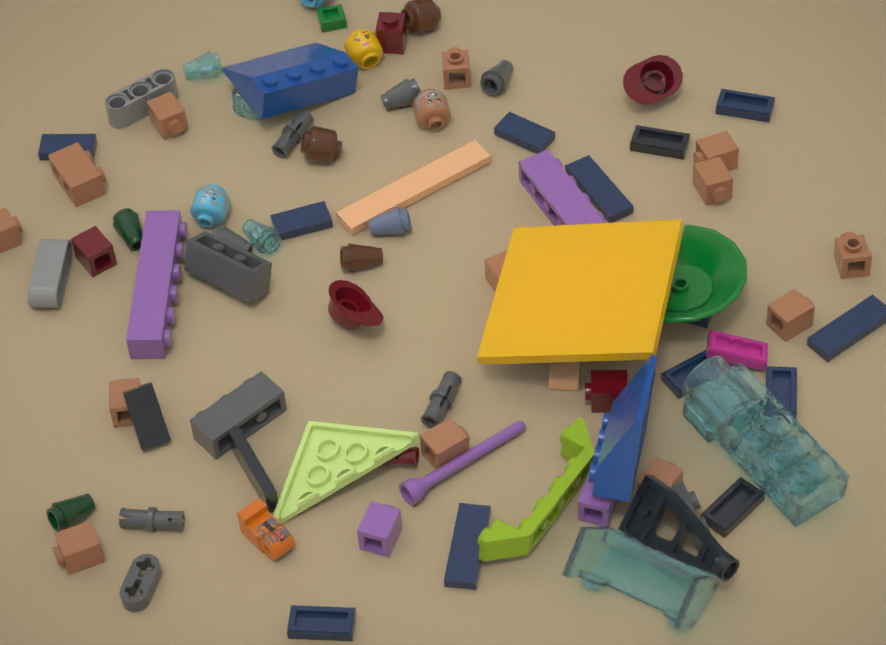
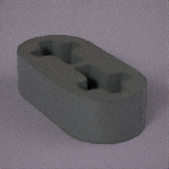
M143 554L132 562L120 588V597L126 610L139 612L150 604L162 575L159 559L156 556ZM141 571H146L144 577H142ZM138 588L140 590L141 596L136 595Z

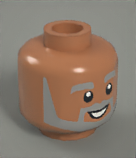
M435 89L421 91L412 103L416 121L422 128L439 130L451 117L446 96L443 92Z

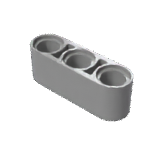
M169 69L156 70L110 94L105 99L110 125L114 128L122 129L149 116L146 101L170 91L177 99L178 90L173 71Z
M40 240L28 288V302L31 308L61 307L73 257L71 240Z

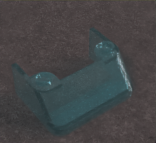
M608 526L580 528L562 573L563 576L567 578L579 577L582 579L580 582L582 585L597 591L600 586L610 587L664 612L663 615L668 618V625L685 631L686 628L694 627L715 594L721 581L720 578L713 573L670 557L658 549L650 548L640 543V540L618 529Z

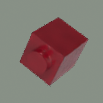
M379 12L376 37L383 48V54L404 55L407 41L405 13Z
M96 226L71 238L75 258L92 277L117 265L113 245Z
M627 369L591 370V382L585 383V401H591V413L611 412L613 401L628 384Z

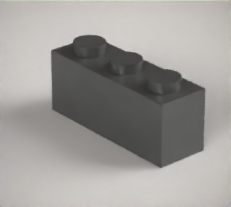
M206 231L186 240L184 271L195 275L200 280H205L217 286L220 290L239 297L245 302L251 303L269 293L271 262Z
M261 371L252 378L245 380L242 385L229 394L223 395L207 409L197 413L190 420L193 438L217 460L231 450L228 430L238 427L247 439L287 411L285 394L279 386Z

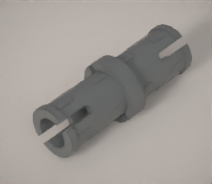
M299 110L292 122L284 126L282 135L272 146V151L277 157L286 158L293 146L301 142L304 131L313 122V116L308 111ZM296 129V131H295V133L293 134V136L289 139V136H290V135L292 134V132Z
M446 371L438 388L432 391L429 397L430 403L421 417V421L425 426L433 428L440 424L445 411L453 405V396L462 382L461 376L457 373Z
M149 507L148 510L121 508L119 516L132 517V519H119L120 528H147L149 532H155L156 529L183 531L185 525L182 522H172V519L185 520L184 511H159L156 507Z

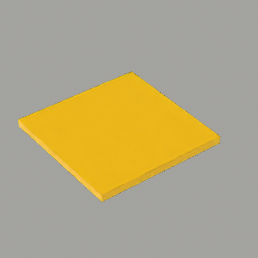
M682 219L513 228L477 355L479 365L648 360L651 355L656 356L684 230Z

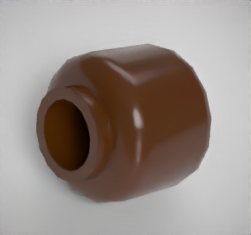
M410 0L401 11V13L406 14L407 30L412 34L434 31L441 19V10L433 0Z
M313 126L309 131H304L300 152L304 153L307 161L329 165L334 157L339 158L342 141H338V135L335 130Z

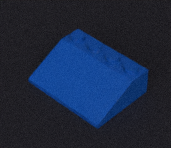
M315 42L225 66L222 72L261 119H265L355 93L359 68L345 52Z
M651 355L616 397L613 401L611 412L604 413L602 429L599 432L598 443L595 447L593 463H591L588 482L594 483L593 496L626 502L631 500L648 422L657 356Z

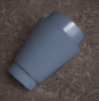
M396 207L368 220L372 236L406 234V231L412 230L407 208L400 209V207Z

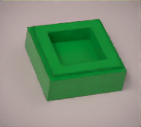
M342 4L316 9L322 33L347 28Z

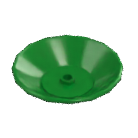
M691 224L684 225L663 322H696L720 313L738 299L748 277L746 258L735 242L716 230Z

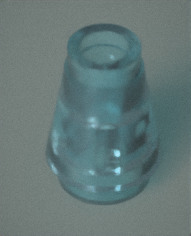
M208 51L182 65L187 80L216 77L223 70L217 51L213 53Z
M249 219L244 223L242 231L258 252L272 254L279 248L281 237L275 228L254 219Z

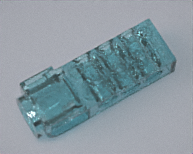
M713 356L704 360L691 371L682 387V392L685 395L683 416L708 443L715 439L795 527L845 497L849 475L748 368L740 363L730 366L721 356Z

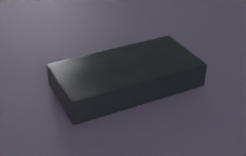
M636 125L630 142V151L684 160L690 142V134Z
M149 382L123 391L122 395L140 449L145 450L171 441L153 384Z
M739 477L700 517L704 516L709 528L726 538L765 500V493L742 477Z

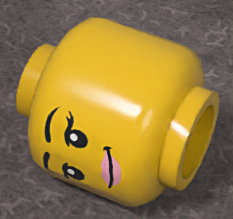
M355 30L345 41V51L358 68L371 69L380 62L383 48L375 33L371 30Z

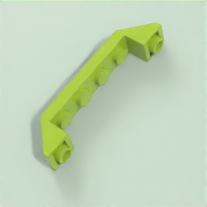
M578 417L572 426L567 425L561 433V456L569 460L565 473L561 478L557 476L553 480L549 493L545 498L540 497L537 500L531 516L528 519L523 518L518 528L497 518L490 528L485 527L482 530L477 544L480 545V560L486 562L528 555L585 483L590 472L591 463H593L595 451L584 419Z

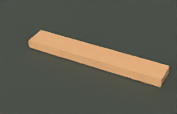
M474 140L336 212L337 220L351 235H354L369 227V219H373L396 207H400V209L405 208L491 163V155Z

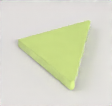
M308 420L273 516L281 524L419 443L420 436L418 432Z

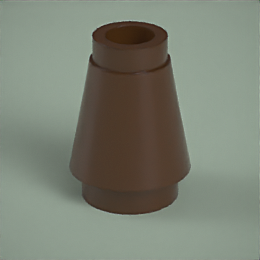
M351 243L340 247L341 268L348 269L349 272L382 265L383 263L382 248Z

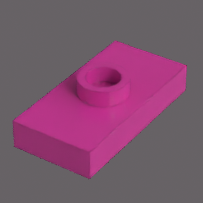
M710 330L707 336L706 357L764 371L767 366L768 343Z

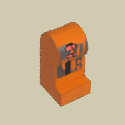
M260 498L237 513L241 533L271 560H277L295 547V540L290 531L277 521Z

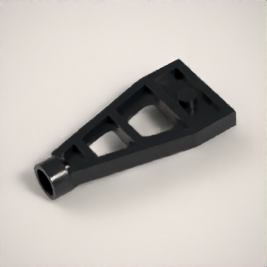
M645 475L618 530L641 547L713 573L722 581L730 580L739 568V560L724 550L676 491L655 476ZM666 509L670 510L680 523L673 540L659 537L655 532ZM690 531L696 534L703 542L697 556L682 548Z

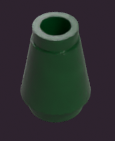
M130 208L122 209L113 216V228L129 246L131 251L140 250L143 231L139 215Z
M86 493L52 503L51 508L47 509L46 515L52 528L59 532L73 527L90 512L94 511L95 503L92 497Z

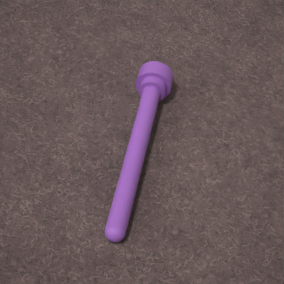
M516 421L423 478H409L399 484L402 497L411 506L423 500L427 489L522 433L526 428L523 421Z

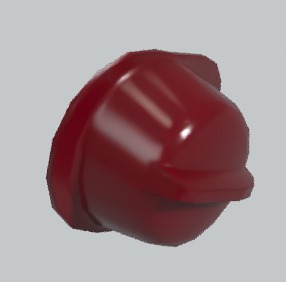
M656 55L627 69L623 76V87L630 99L639 104L648 105L674 94L682 84L683 73L680 65L674 59L665 55Z
M337 280L329 285L330 301L328 312L330 317L336 323L343 326V328L354 330L360 324L378 326L383 322L384 316L358 285L345 280Z

